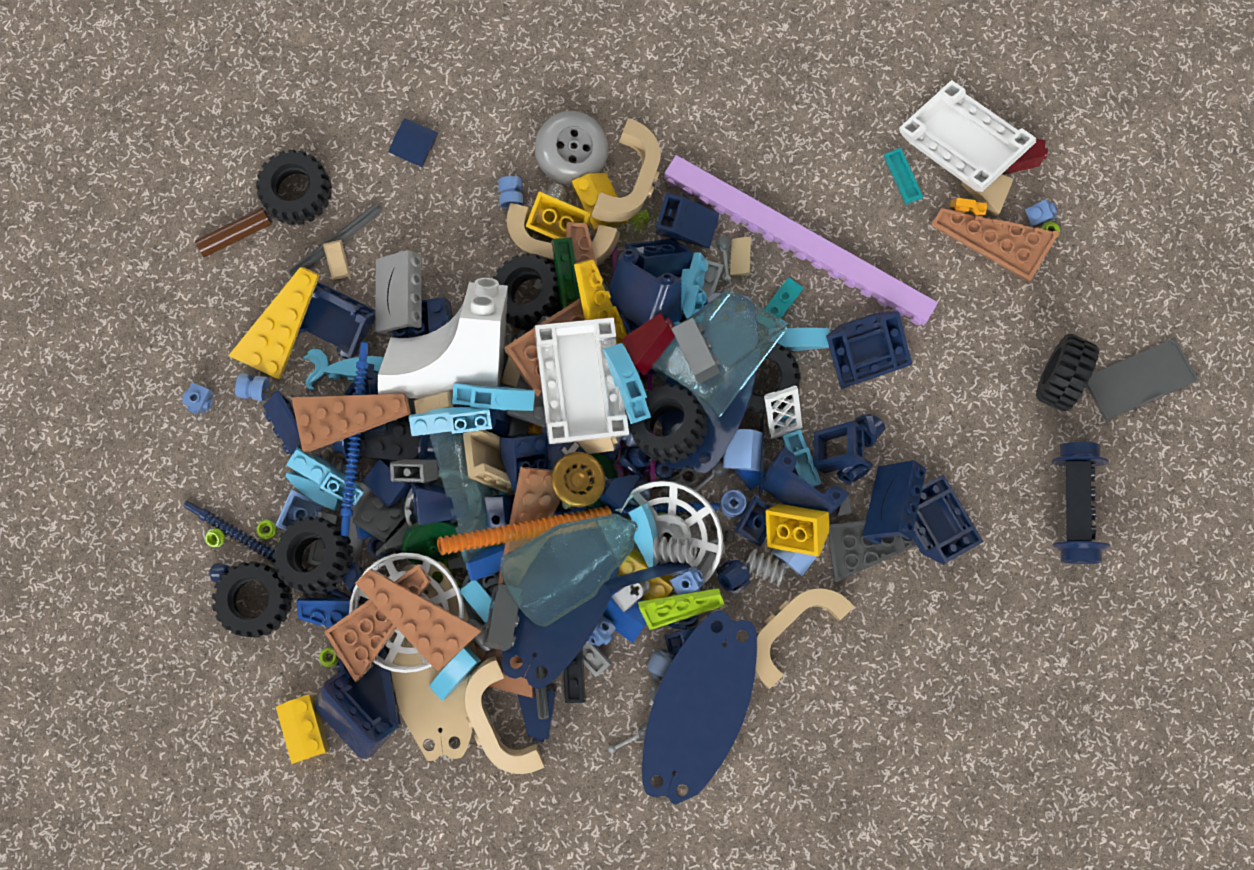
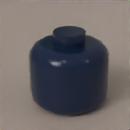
M659 461L656 464L655 473L660 479H668L673 475L674 469L668 463H661Z
M214 564L209 570L210 579L213 582L220 583L222 580L220 576L223 573H228V568L230 567L226 564Z

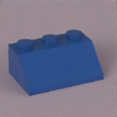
M621 588L613 590L611 596H613ZM610 597L603 616L612 622V625L616 627L615 631L633 643L647 624L638 605V602L643 600L638 599L633 606L623 612L613 598Z

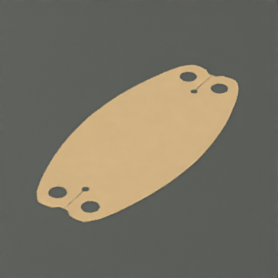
M439 562L442 566H444V567L448 570V568H447L443 563ZM407 565L402 571L411 570L417 565ZM431 565L428 576L431 577L434 572L441 571ZM442 573L443 580L439 585L446 592L452 589L453 586L445 574ZM431 584L427 586L426 590L428 591L427 596L429 599L439 595ZM456 595L447 601L449 612L459 617V604ZM442 602L437 604L443 608ZM464 605V620L467 622L469 617ZM394 632L389 640L394 643L398 633ZM405 637L401 646L413 648L414 646ZM472 639L465 647L469 646L476 654L475 643ZM398 652L393 664L415 666L423 664L420 652L414 654ZM451 660L439 671H436L433 666L410 673L391 671L401 716L427 761L437 760L439 756L447 755L450 759L461 758L468 748L473 728L469 727L466 720L468 714L464 701L466 684L470 675L444 701H441L429 687ZM438 728H442L443 731L439 733ZM453 736L458 737L461 742L460 747L457 749H452L449 746V739ZM432 739L434 741L435 747L432 751L424 749V740Z

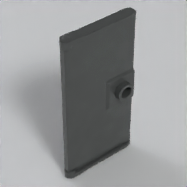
M1173 338L1094 372L1086 387L1103 418L1107 421L1198 381V378L1181 350L1179 343Z

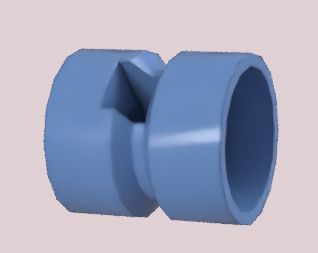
M516 176L500 178L498 180L499 192H501L499 195L500 207L509 209L510 203L523 206V194L521 193L523 190L522 179Z
M240 373L235 385L236 397L248 399L251 396L253 400L265 401L267 393H262V389L269 388V379L263 376H255L253 378L251 374Z
M730 490L723 495L720 509L726 517L737 518L744 512L747 504L744 494L737 490Z

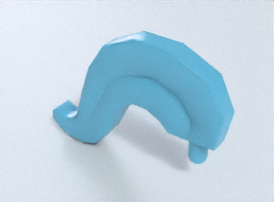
M311 349L307 352L308 355L303 356V359L309 358L310 362L315 364V370L306 379V386L311 391L314 390L312 387L313 383L325 375L324 368L329 366L327 356L320 349Z

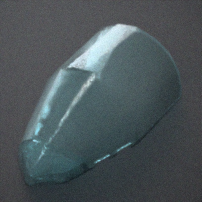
M452 431L430 434L447 498L451 497L454 506L453 509H450L451 515H456L459 527H455L456 533L463 535L464 532L469 534L470 531L475 533L476 530H487L485 497L491 496L492 487L468 477L463 433L452 434ZM489 545L487 547L482 546V548L476 547V549L470 548V550L464 549L461 552L463 561L468 562L486 551Z
M610 514L554 525L501 557V572L508 591L518 607L532 622L539 626L547 627L596 596L604 582L609 580L613 571L622 564L633 550L635 529L638 528L637 523L625 519L618 514Z

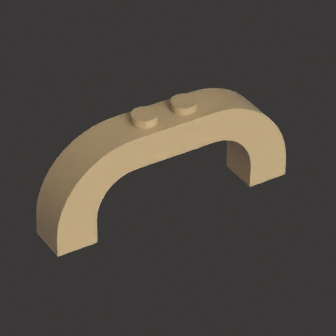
M630 118L626 122L619 143L636 150L641 157L642 166L633 191L628 196L617 198L600 192L591 217L601 221L622 222L635 216L641 210L647 196L651 197L654 187L651 186L652 182L656 183L660 173L657 171L660 162L661 151L656 137L643 124Z
M510 203L507 214V228L514 243L523 253H529L530 256L537 254L548 259L550 263H554L552 243L536 240L529 235L526 224L531 213L530 209ZM604 225L598 226L595 238L592 241L597 265L605 261L614 251L620 236L616 228Z
M811 589L799 594L790 602L786 600L779 607L781 611L776 616L772 613L764 621L767 625L757 635L755 673L759 680L770 689L784 676L773 664L770 657V648L773 641L802 612L810 607H822L840 621L854 608L849 600L841 594L828 589Z
M497 655L480 663L473 670L467 681L464 700L468 714L466 720L469 727L474 728L476 732L474 737L477 745H482L486 756L494 765L509 773H532L545 767L544 759L537 743L521 750L506 747L500 741L482 701L484 690L490 684L504 679L505 676Z

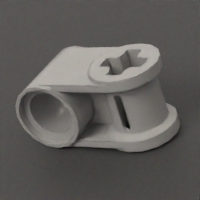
M647 580L623 587L611 597L620 609L625 612L649 591L650 583Z

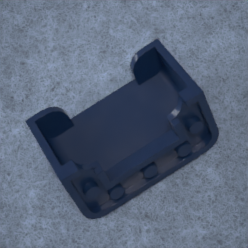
M627 249L620 253L607 290L611 296L610 301L613 306H616L618 312L639 326L659 313L665 319L669 317L673 323L681 320L682 280L670 273H665L656 278L634 264L639 260L637 252Z
M317 282L298 334L307 331L337 346L336 350L339 356L350 359L355 356L361 342H363L373 324L375 310L325 284Z
M784 447L777 452L763 472V490L784 505L829 512L830 516L849 495L848 492L838 486H832L822 494L792 472L797 464V459L791 451Z
M344 669L323 684L314 706L317 712L358 757L368 759L379 750L398 726L392 720L389 723L380 722L382 720L380 717L373 721L347 693L352 688L350 684L348 685L351 675Z

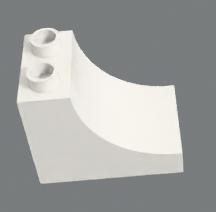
M480 278L475 283L469 282L461 308L444 326L419 337H391L378 373V395L405 394L407 398L420 399L451 391L453 399L454 383L500 387L505 353L508 286L499 285L498 281L492 278Z

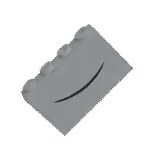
M406 250L376 259L375 332L392 335L393 330L410 326L415 328L421 327V254Z

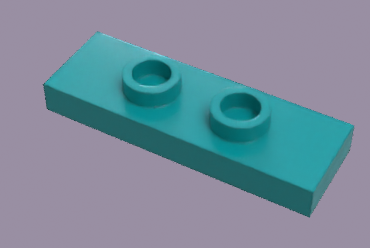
M900 147L885 153L883 158L904 204L908 205L923 199L924 196L902 148Z
M788 277L758 316L757 324L768 332L773 330L804 288Z

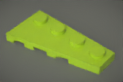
M718 588L640 601L638 605L649 629L652 630L723 607L725 603Z

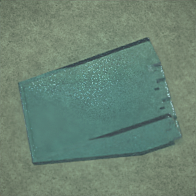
M729 288L688 318L693 317L696 324L701 323L705 331L703 337L704 339L708 338L713 347L710 352L712 355L716 354L721 363L718 365L721 373L699 384L676 337L651 367L660 380L665 381L669 376L679 381L680 384L691 391L694 390V393L702 398L707 399V403L718 417H721L790 326L789 323Z

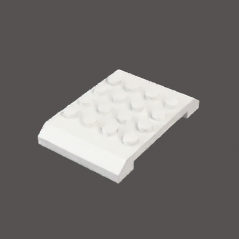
M953 80L899 127L900 133L910 144L973 190L983 192L1036 143V138L1022 128L1020 130L1014 128L969 97L965 89Z
M614 317L535 325V340L549 444L629 435L624 403L618 386L615 387L603 351L604 348L616 345Z

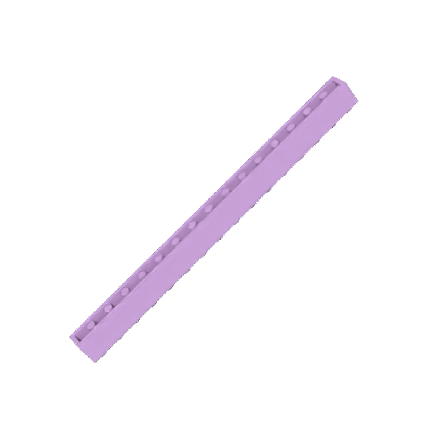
M675 155L664 173V179L668 185L672 187L678 186L684 194L688 196L694 195L704 205L710 204L719 214L725 213L731 216L730 219L735 223L739 224L741 222L747 225L746 228L754 233L757 231L763 234L762 237L769 242L775 241L781 249L785 251L791 250L797 258L801 260L807 259L812 262L811 265L819 270L823 268L828 271V275L832 278L837 279L839 277L844 280V284L848 287H856L861 290L860 292L864 296L876 298L880 305L892 307L894 311L899 312L900 316L906 315L911 318L910 321L915 325L920 326L922 324L924 326L938 302L677 155Z

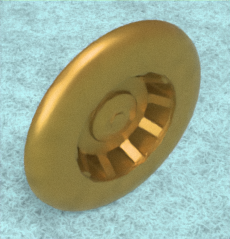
M572 452L561 457L555 464L551 476L552 487L558 498L567 505L585 507L593 504L602 495L605 487V473L601 464L593 456L583 452Z

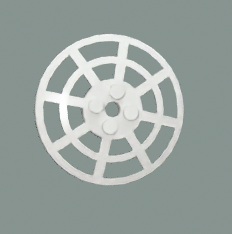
M654 481L632 490L624 506L615 510L622 513L632 498L640 506L648 503L656 523L660 542L664 533L668 532L674 538L675 543H677L678 538H681L682 544H684L685 539L688 538L690 544H692L693 539L696 538L691 537L689 527L696 522L699 524L702 540L696 539L700 552L690 565L697 567L702 561L706 550L716 553L711 568L703 576V582L706 583L715 572L723 551L722 528L712 506L694 489L673 481ZM670 486L669 497H659L647 502L640 494V492L652 487ZM678 488L694 495L705 507L697 512L688 503L677 499ZM659 503H669L668 514L658 515L652 506ZM677 505L685 508L692 516L685 521L677 516ZM709 513L713 517L717 528L718 545L707 542V530L702 518ZM613 519L610 523L609 530L614 529L616 526V522ZM631 520L630 525H624V533H629L631 549L633 548L639 552L636 542L631 535L637 528ZM678 572L671 573L670 575L674 577L678 575ZM674 591V593L672 594V596H676V595H677L676 591Z
M416 553L393 554L373 563L362 574L363 576L369 569L377 571L385 565L390 574L388 578L394 582L408 571L398 572L393 561L400 559L423 561L422 567L427 575L430 566L433 565L445 574L453 588L444 592L438 582L429 576L431 579L430 584L439 595L429 599L423 592L421 596L435 604L442 602L443 608L449 612L447 600L457 595L459 618L464 619L463 598L455 579L444 566L430 557ZM357 585L351 596L349 614L358 608L360 596L369 599ZM398 629L395 630L398 634L394 643L388 640L385 646L390 648L386 659L384 660L377 655L373 661L384 669L401 673L418 672L432 667L423 656V664L402 666L393 664L398 652L404 654L419 653L415 647L407 648L401 646L405 636Z

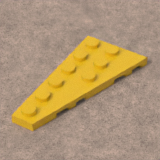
M586 260L574 264L585 320L614 317L616 345L620 343L624 345L622 338L627 336L626 329L616 306H613L610 301L609 291H605L603 287V279L594 260Z
M300 267L228 356L276 379H281L320 275Z

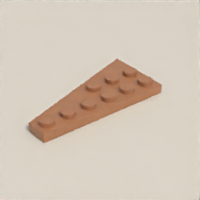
M369 569L355 582L436 671H439L482 631L479 627L469 624L466 620L451 614L448 610L411 592L410 589L400 586L373 569Z

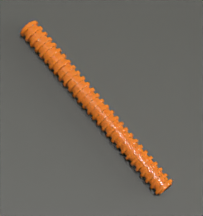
M605 506L604 508L599 507L598 509H588L587 511L582 510L581 513L577 511L570 514L566 513L564 516L560 514L558 517L555 515L552 518L547 517L546 519H535V521H524L523 524L518 522L517 525L512 523L511 526L507 524L505 527L501 525L499 528L493 527V529L476 530L475 533L470 531L469 534L464 532L463 535L460 533L457 536L453 534L449 537L447 535L444 538H438V550L441 555H445L446 552L448 554H451L452 551L457 553L458 550L462 552L464 549L470 550V548L476 549V547L493 546L495 543L499 545L501 542L504 544L507 541L512 542V540L518 541V539L535 538L536 535L541 537L542 534L546 536L548 533L551 535L554 532L559 533L560 531L565 532V530L571 531V529L576 530L577 528L582 529L588 526L609 524L612 521V511L608 506Z

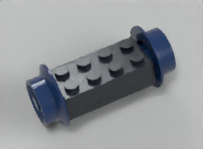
M393 420L385 423L383 431L361 432V435H359L361 440H358L360 451L357 452L359 457L356 459L360 461L362 457L387 461L403 459L436 460L437 467H447L454 455L455 436L452 434V431L412 436L410 422ZM349 437L332 443L334 450L337 453L344 454L346 459H349V456H347V453H349L347 448L350 447L348 442L351 441Z
M1070 442L1061 444L1060 457L1052 460L1054 465L1066 466V542L1052 544L1053 547L1061 550L1062 563L1099 564L1102 563V550L1110 547L1108 543L1092 542L1096 538V526H1092V520L1096 518V508L1091 506V501H1095V486H1091V482H1095L1094 466H1102L1109 463L1108 459L1101 457L1100 444Z

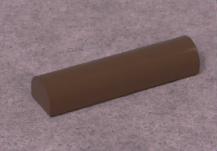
M261 207L196 239L195 243L205 258L272 224L264 208Z

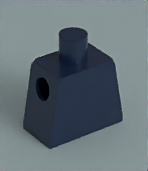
M515 494L485 497L488 528H499L501 525L505 527V525L510 523Z

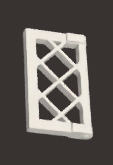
M796 385L764 396L770 438L774 439L802 428L799 394ZM792 395L791 400L786 399V397ZM776 401V403L773 406H771V402ZM782 402L788 403L783 410L778 409ZM793 405L794 412H787ZM773 412L779 413L775 419H773ZM784 415L789 416L784 423L779 421ZM795 418V423L790 424L791 421ZM775 425L781 426L777 429L774 428Z

